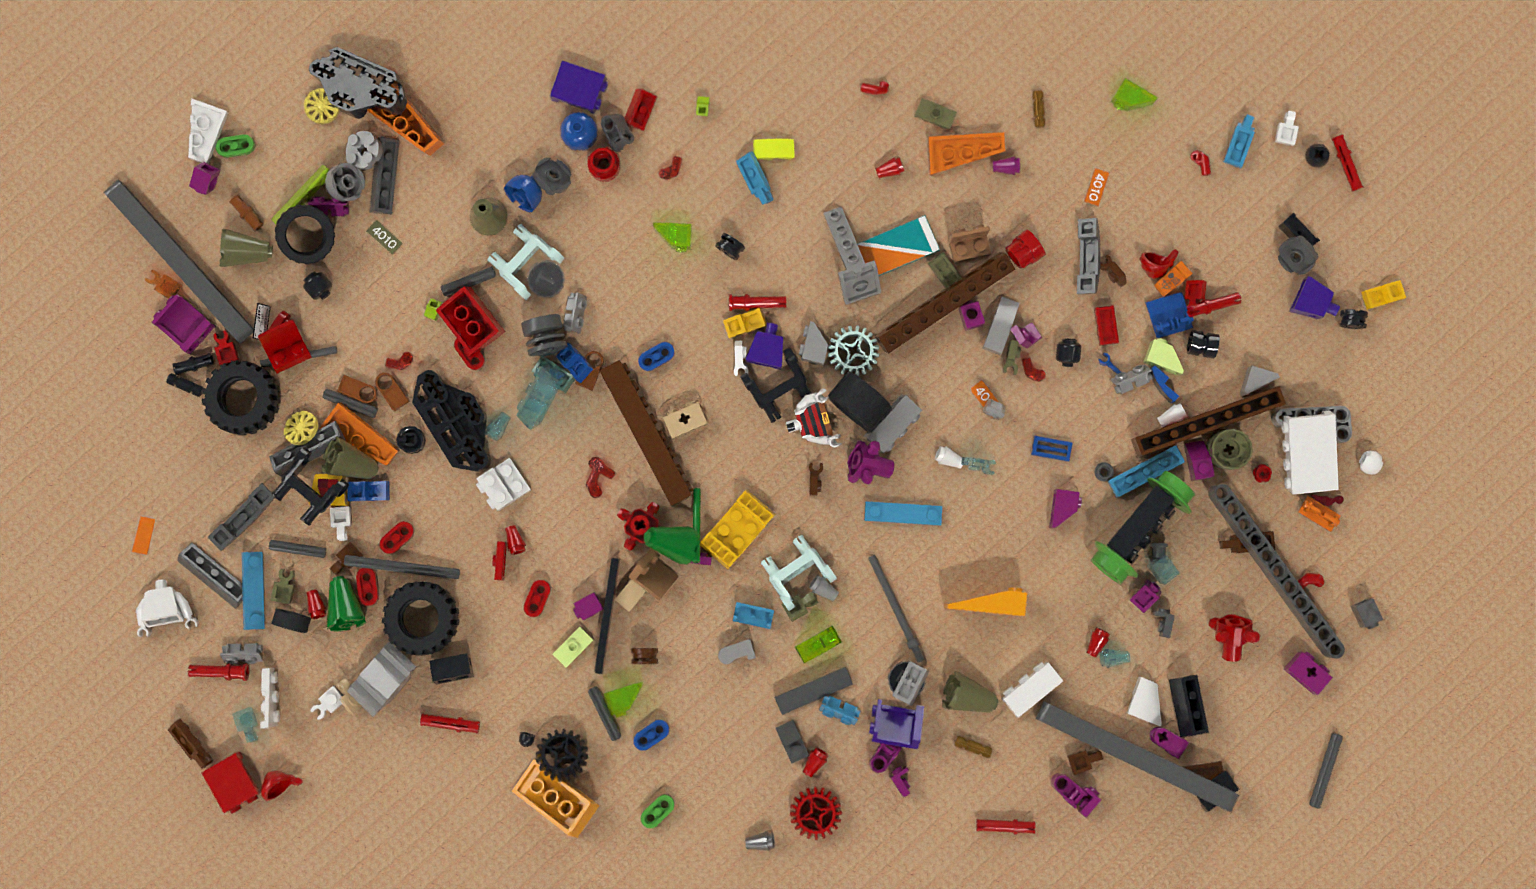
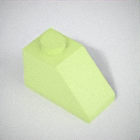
M1161 338L1151 341L1143 363L1156 366L1177 376L1182 375L1184 369L1173 346L1169 345L1167 340Z

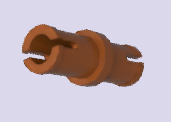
M239 195L234 196L229 201L239 212L240 218L245 219L254 232L264 225L254 214L253 208L248 207Z

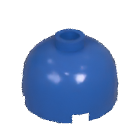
M575 112L565 117L561 123L560 134L562 141L568 148L575 151H584L592 147L596 142L598 129L592 117L586 113Z
M521 174L514 176L504 187L507 197L512 202L515 200L521 204L519 208L526 212H532L541 202V187L532 176Z

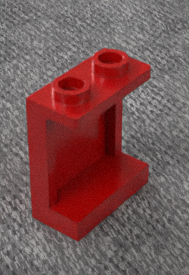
M241 752L234 753L201 772L223 813L230 811L233 814L242 809L241 804L246 801L248 804L259 799L257 795L261 793V789H257L242 762L244 758Z

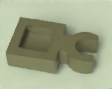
M280 569L279 578L281 580L280 582L274 581L270 600L291 604L295 585H291L290 581L294 579L295 571H290L289 577L286 578L284 576L285 569Z

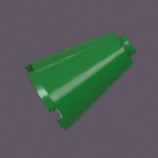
M689 526L651 527L645 532L644 541L646 546L674 562L687 565L697 554L694 551L695 547L699 546V535L694 528Z
M344 576L334 577L333 581L329 582L327 629H330L332 632L351 630L350 627L356 625V628L365 625L366 618L349 579L344 578Z

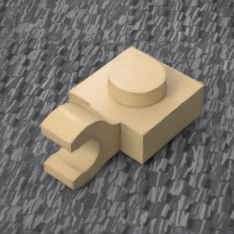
M346 678L341 680L337 687L344 696L339 700L351 715L361 709L362 706L347 692L350 687Z

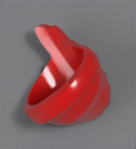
M1174 249L1168 257L1152 252H1144L1139 258L1142 269L1152 279L1162 278L1167 270L1173 266L1179 252Z
M277 770L270 771L264 777L261 786V796L264 800L270 801L280 796L291 784L301 785L303 780L294 777L292 774L288 775Z

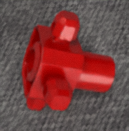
M651 502L648 505L647 511L640 508L629 514L630 511L621 508L619 510L618 518L622 521H627L624 525V530L630 538L626 539L624 547L629 551L635 548L637 541L642 544L645 543L644 534L649 528L659 527V521L653 515L657 514L660 506L655 502ZM645 521V523H644V525H646L645 528H644V529H641V528H640L639 531H638V530H637V527H638V526H637V523H638V522Z
M1227 614L1222 618L1215 617L1209 620V627L1216 631L1215 640L1223 643L1222 658L1230 662L1240 661L1242 646L1248 642L1256 643L1259 641L1260 634L1252 630L1253 621L1251 619L1235 614Z

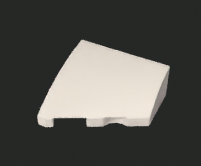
M1138 677L1127 714L1161 727L1158 684Z

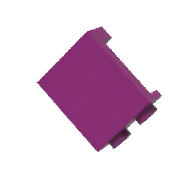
M176 294L167 300V305L163 310L156 312L151 323L177 343L185 353L191 355L216 326L187 300Z

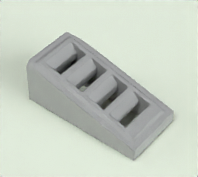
M988 399L983 408V413L999 420L1005 415V406L992 399Z

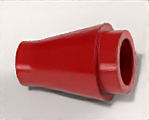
M894 157L875 168L879 179L901 175L905 171L900 157L896 159Z
M516 525L505 528L507 548L511 555L525 552L526 544Z
M318 590L308 591L306 593L308 615L311 616L312 620L325 617L327 615V608Z
M1096 627L1095 631H1092L1086 653L1097 658L1098 654L1110 640V633Z
M818 747L811 750L803 773L812 778L827 762L828 754Z

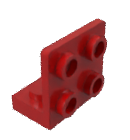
M293 319L258 335L276 374L312 358Z

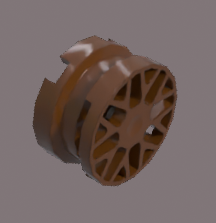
M631 648V653L633 654L631 664H658V659L656 658L658 648ZM639 659H651V661H639Z

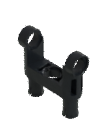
M790 348L785 349L783 354L794 376L762 395L754 380L750 379L747 373L740 376L745 387L750 391L759 408L764 409L771 423L775 422L776 419L782 418L773 403L775 399L792 389H796L802 399L805 394H812L806 384L807 379Z
M304 447L295 455L294 463L282 476V482L271 495L275 496L277 500L282 501L291 488L295 489L310 502L311 506L300 517L305 524L310 526L319 513L325 512L336 497H340L348 489L349 484L344 479H341L336 484H333L323 497L320 496L297 476L309 462L308 459L312 454Z

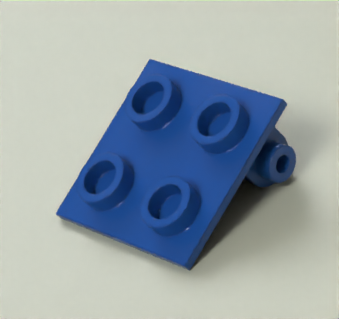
M1182 292L1146 302L1156 338L1193 328L1192 322L1194 319L1187 314L1188 310Z

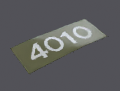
M377 220L366 230L391 254L403 244Z

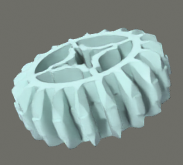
M848 326V332L841 328L843 335H840L838 332L835 333L837 340L831 338L830 342L835 344V346H828L829 350L834 351L828 353V357H834L830 361L831 364L838 363L834 368L835 370H838L840 367L843 368L841 370L842 375L845 373V370L849 372L855 371L858 377L861 370L862 374L865 375V368L871 371L873 367L870 363H877L873 359V357H879V353L874 352L879 349V346H873L877 339L870 340L869 338L872 337L873 333L870 332L866 336V328H863L861 333L858 332L859 326H856L855 331H852V326ZM848 337H858L853 344L841 342ZM862 340L869 347V356L860 348ZM858 343L856 352L859 351V354L855 353L854 355H852L851 359H849L851 351H848V349H853ZM838 347L842 348L847 354L845 363L838 355ZM854 359L866 361L859 366H850Z

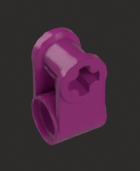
M1155 727L1149 734L1153 743L1177 759H1180L1189 744L1188 741L1165 728ZM1158 733H1161V735L1163 736L1162 740L1159 739V736H1157Z
M880 743L869 761L870 769L876 773L884 772L899 754L902 747ZM878 758L883 760V767L881 769H875L873 766L874 761Z
M1057 773L1052 776L1051 786L1074 809L1077 808V804L1084 796H1088L1079 785L1064 774ZM1064 778L1065 785L1061 788H1058V779Z

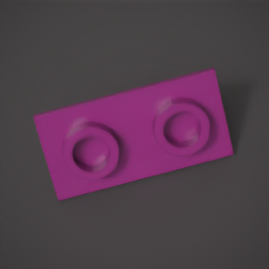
M318 196L308 203V205H313V207L318 208L327 216L328 209H331V216L349 215V207H346V205L350 201H339L334 198L325 199V197Z

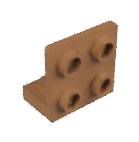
M977 225L973 227V230L966 231L963 228L954 231V234L951 235L948 241L953 263L991 255L987 238L990 231L989 226Z
M650 549L634 568L629 578L657 600H660L676 581L678 575L658 560L661 555L657 551Z

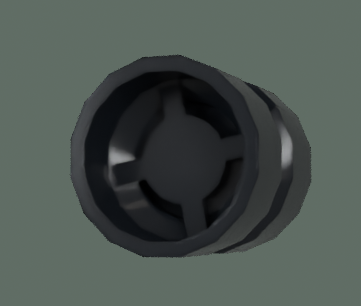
M1191 330L1187 343V354L1195 356L1202 354L1203 357L1214 359L1218 352L1220 335L1214 333L1204 335L1203 331Z

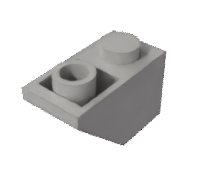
M810 321L809 326L805 325L803 337H806L805 345L801 344L799 355L802 356L801 361L823 366L828 344L816 324Z

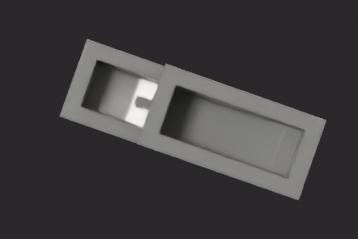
M1001 297L982 349L998 355L1002 354L1020 303Z

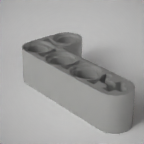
M1345 406L1287 408L1278 410L1271 416L1273 425L1282 428L1281 423L1283 421L1279 419V416L1297 417L1299 412L1304 416L1317 415V412L1331 411L1336 417V412L1340 411L1343 418L1339 420L1336 417L1337 444L1347 442L1352 437L1351 414ZM1338 430L1343 431V439H1340L1337 436Z

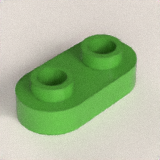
M245 134L224 137L216 143L217 153L224 158L248 155L255 149L254 140ZM244 143L249 144L247 148H243ZM226 146H230L228 151H224Z
M664 794L648 806L641 815L643 826L654 828L664 820L674 809L675 803L673 798ZM667 801L668 807H662L661 802ZM649 814H652L654 816L653 821H649L647 819V816Z

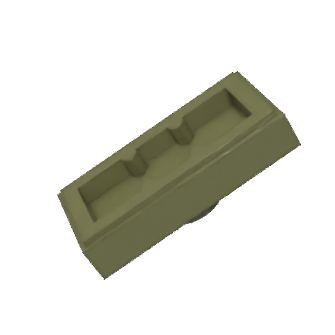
M922 98L914 117L950 130L957 112Z
M944 252L928 263L945 288L950 287L951 284L962 278Z

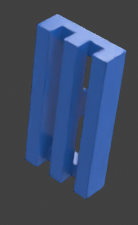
M1034 436L1031 455L1069 462L1073 443ZM1038 441L1068 446L1066 450L1039 445ZM1038 448L1059 453H1065L1066 457L1043 452H1037L1036 450Z

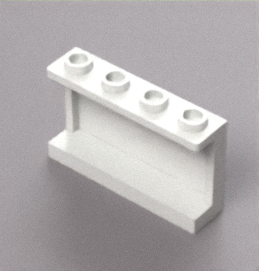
M1322 411L1320 415L1284 416L1281 427L1282 432L1285 433V440L1282 442L1283 451L1286 452V459L1283 460L1284 470L1287 473V477L1284 478L1285 488L1292 495L1339 490L1335 414L1331 411Z

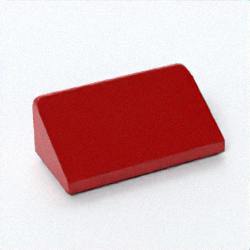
M642 88L636 89L625 115L627 125L644 131L657 96Z

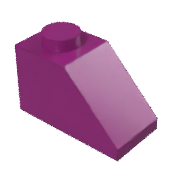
M1204 441L1185 443L1184 448L1191 481L1215 477L1211 456Z
M1054 490L1049 528H1056L1076 513L1078 508H1081L1082 497H1079L1080 492Z

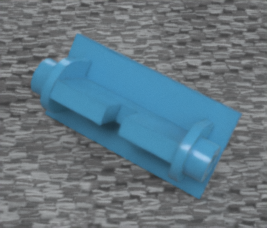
M824 696L823 704L819 708V711L824 716L841 719L840 722L846 725H855L861 712L858 710V707L846 702L843 709L840 708L841 700L831 696Z

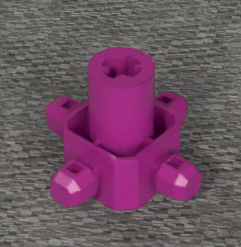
M858 440L848 457V481L855 483L861 479L863 483L870 484L874 475L888 479L893 474L894 461L879 457V442L872 441L869 445H866L864 441Z

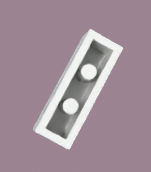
M1040 662L1033 668L1035 672L1030 676L1024 675L1018 680L1019 685L1015 688L1011 686L1003 693L1005 696L1001 699L1016 717L1019 718L1063 682L1062 678L1048 662L1044 664Z

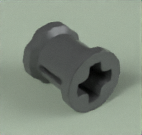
M1150 543L1152 547L1150 563H1168L1166 559V547H1168V544Z

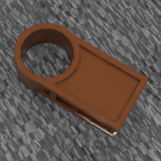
M590 351L586 354L585 359L587 361L590 355L597 354L601 358V364L593 368L582 383L575 382L576 385L593 391L598 379L599 370H601L604 364L603 356L597 351Z
M381 373L376 377V387L394 412L410 402L391 374ZM383 376H389L392 379L391 387L386 390L381 389L379 386V380Z
M343 375L337 392L366 404H372L378 397L376 388L346 375ZM370 387L374 391V397L370 401H364L361 398V392L364 388Z

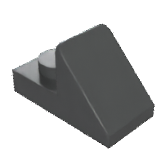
M793 720L776 727V731L791 763L809 756Z

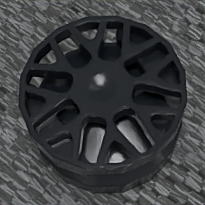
M726 233L722 234L721 241L715 245L718 250L734 260H738L740 257L739 253L745 249L741 242Z
M1347 309L1345 312L1344 310L1340 311V316L1342 317L1339 324L1340 327L1348 329L1367 328V324L1364 323L1368 317L1367 311H1355L1354 309Z
M413 426L401 429L396 439L399 448L410 454L420 452L426 443L424 433Z

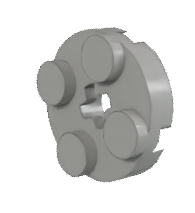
M368 131L351 134L348 137L346 146V161L360 170L371 169L374 167L373 164L379 161L382 156L383 148L381 141L378 140L376 135ZM363 147L367 148V151H365V152L363 153V155H362V153H361L362 148H363Z

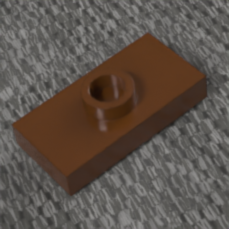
M1222 761L1182 766L1208 780H1212L1223 772Z

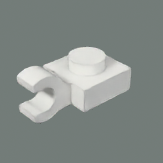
M1288 111V113H1285L1284 123L1278 124L1275 137L1276 143L1290 146L1295 145L1299 126L1293 125L1296 112Z
M735 341V376L738 375V369L743 368L745 373L748 374V366L743 362V358H746V347H742V341Z
M349 506L330 508L331 527H337V540L339 541L348 540L346 527L352 526L351 507Z

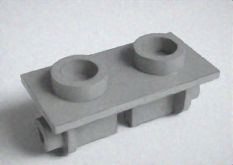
M577 292L570 293V296H568L566 310L572 311V313H565L564 331L581 333V328L584 324V311L587 307V296Z
M1138 365L1129 372L1118 373L1110 381L1116 385L1114 387L1116 393L1123 394L1134 389L1132 382H1135L1136 387L1149 383L1153 379L1150 373L1152 370L1146 365Z
M258 643L244 644V650H241V644H226V646L222 647V653H220L221 658L226 663L237 664V662H246L248 664L263 662L260 655L263 652V646Z

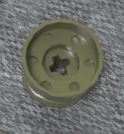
M1236 429L1215 432L1208 439L1206 445L1212 464L1221 469L1232 470L1245 466L1251 459L1253 452L1252 442L1249 437ZM1226 446L1231 447V450H1229L1228 452L1223 451V449H1225Z

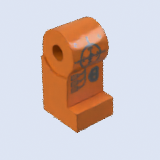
M1180 261L1154 287L1164 297L1192 275V272Z

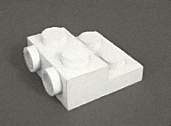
M511 458L476 478L478 480L476 486L481 493L486 492L489 497L486 501L492 510L496 508L497 511H500L531 491Z

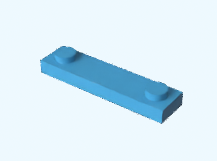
M1175 445L1110 479L1108 483L1116 498L1148 482L1147 479L1149 477L1156 478L1164 471H1169L1185 461Z
M866 501L864 521L941 526L942 506Z
M242 552L243 630L265 629L263 552Z

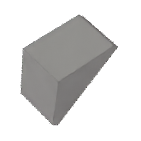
M1250 366L1247 368L1240 394L1244 396L1280 376L1277 373Z

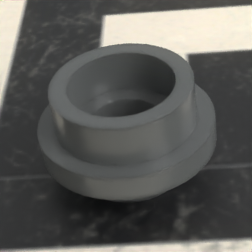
M1102 462L1095 467L1094 474L1099 481L1105 482L1113 477L1114 469L1109 463ZM1101 469H1106L1107 474L1105 476L1101 474Z

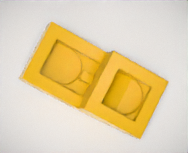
M1401 280L1361 292L1367 310L1406 298Z
M761 308L723 320L728 338L737 337L767 326Z

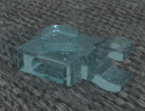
M962 457L961 465L969 466L968 470L980 471L981 468L986 475L995 474L994 471L989 469L990 464H996L994 460Z
M248 707L232 713L237 731H244L247 743L257 741L258 738L253 727L258 726L253 708Z

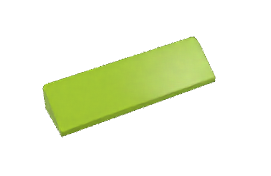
M322 165L271 220L277 225V220L288 208L295 207L296 205H305L325 183L329 169Z

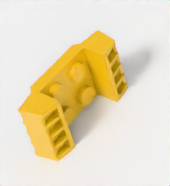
M745 490L715 527L702 539L700 546L726 569H729L776 514L752 493Z

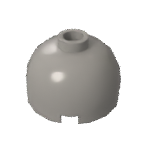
M351 163L338 164L327 173L325 186L328 193L336 200L353 201L361 196V191L365 187V180L359 168L356 169Z

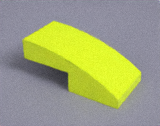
M794 139L753 140V150L757 159L795 158Z

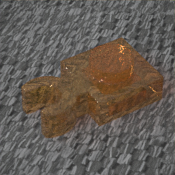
M153 269L150 272L155 275V278L153 280L145 278L147 283L156 285L154 290L167 299L173 295L175 296L182 286L166 274L161 278L160 274Z

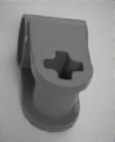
M621 114L607 115L602 118L601 127L614 151L620 152L624 146L634 142V136Z

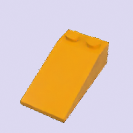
M1011 587L1008 588V591L944 604V608L1025 616L1027 593L1022 592L1023 588Z
M533 759L512 792L568 836L578 838L600 805L564 779L559 782L558 776L554 780H551L550 775L544 776V771L539 770L540 765Z

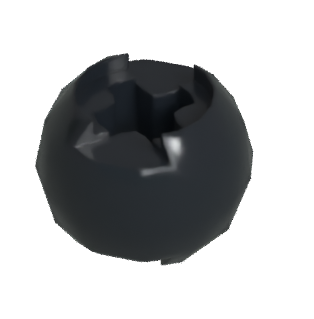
M1322 144L1311 145L1305 154L1307 163L1312 167L1326 165L1330 157L1328 148ZM1320 153L1321 156L1316 159L1314 155Z

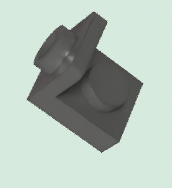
M1159 608L1158 611H1153L1152 615L1163 617V620L1159 621L1157 631L1160 632V637L1170 638L1175 615H1171L1170 610Z

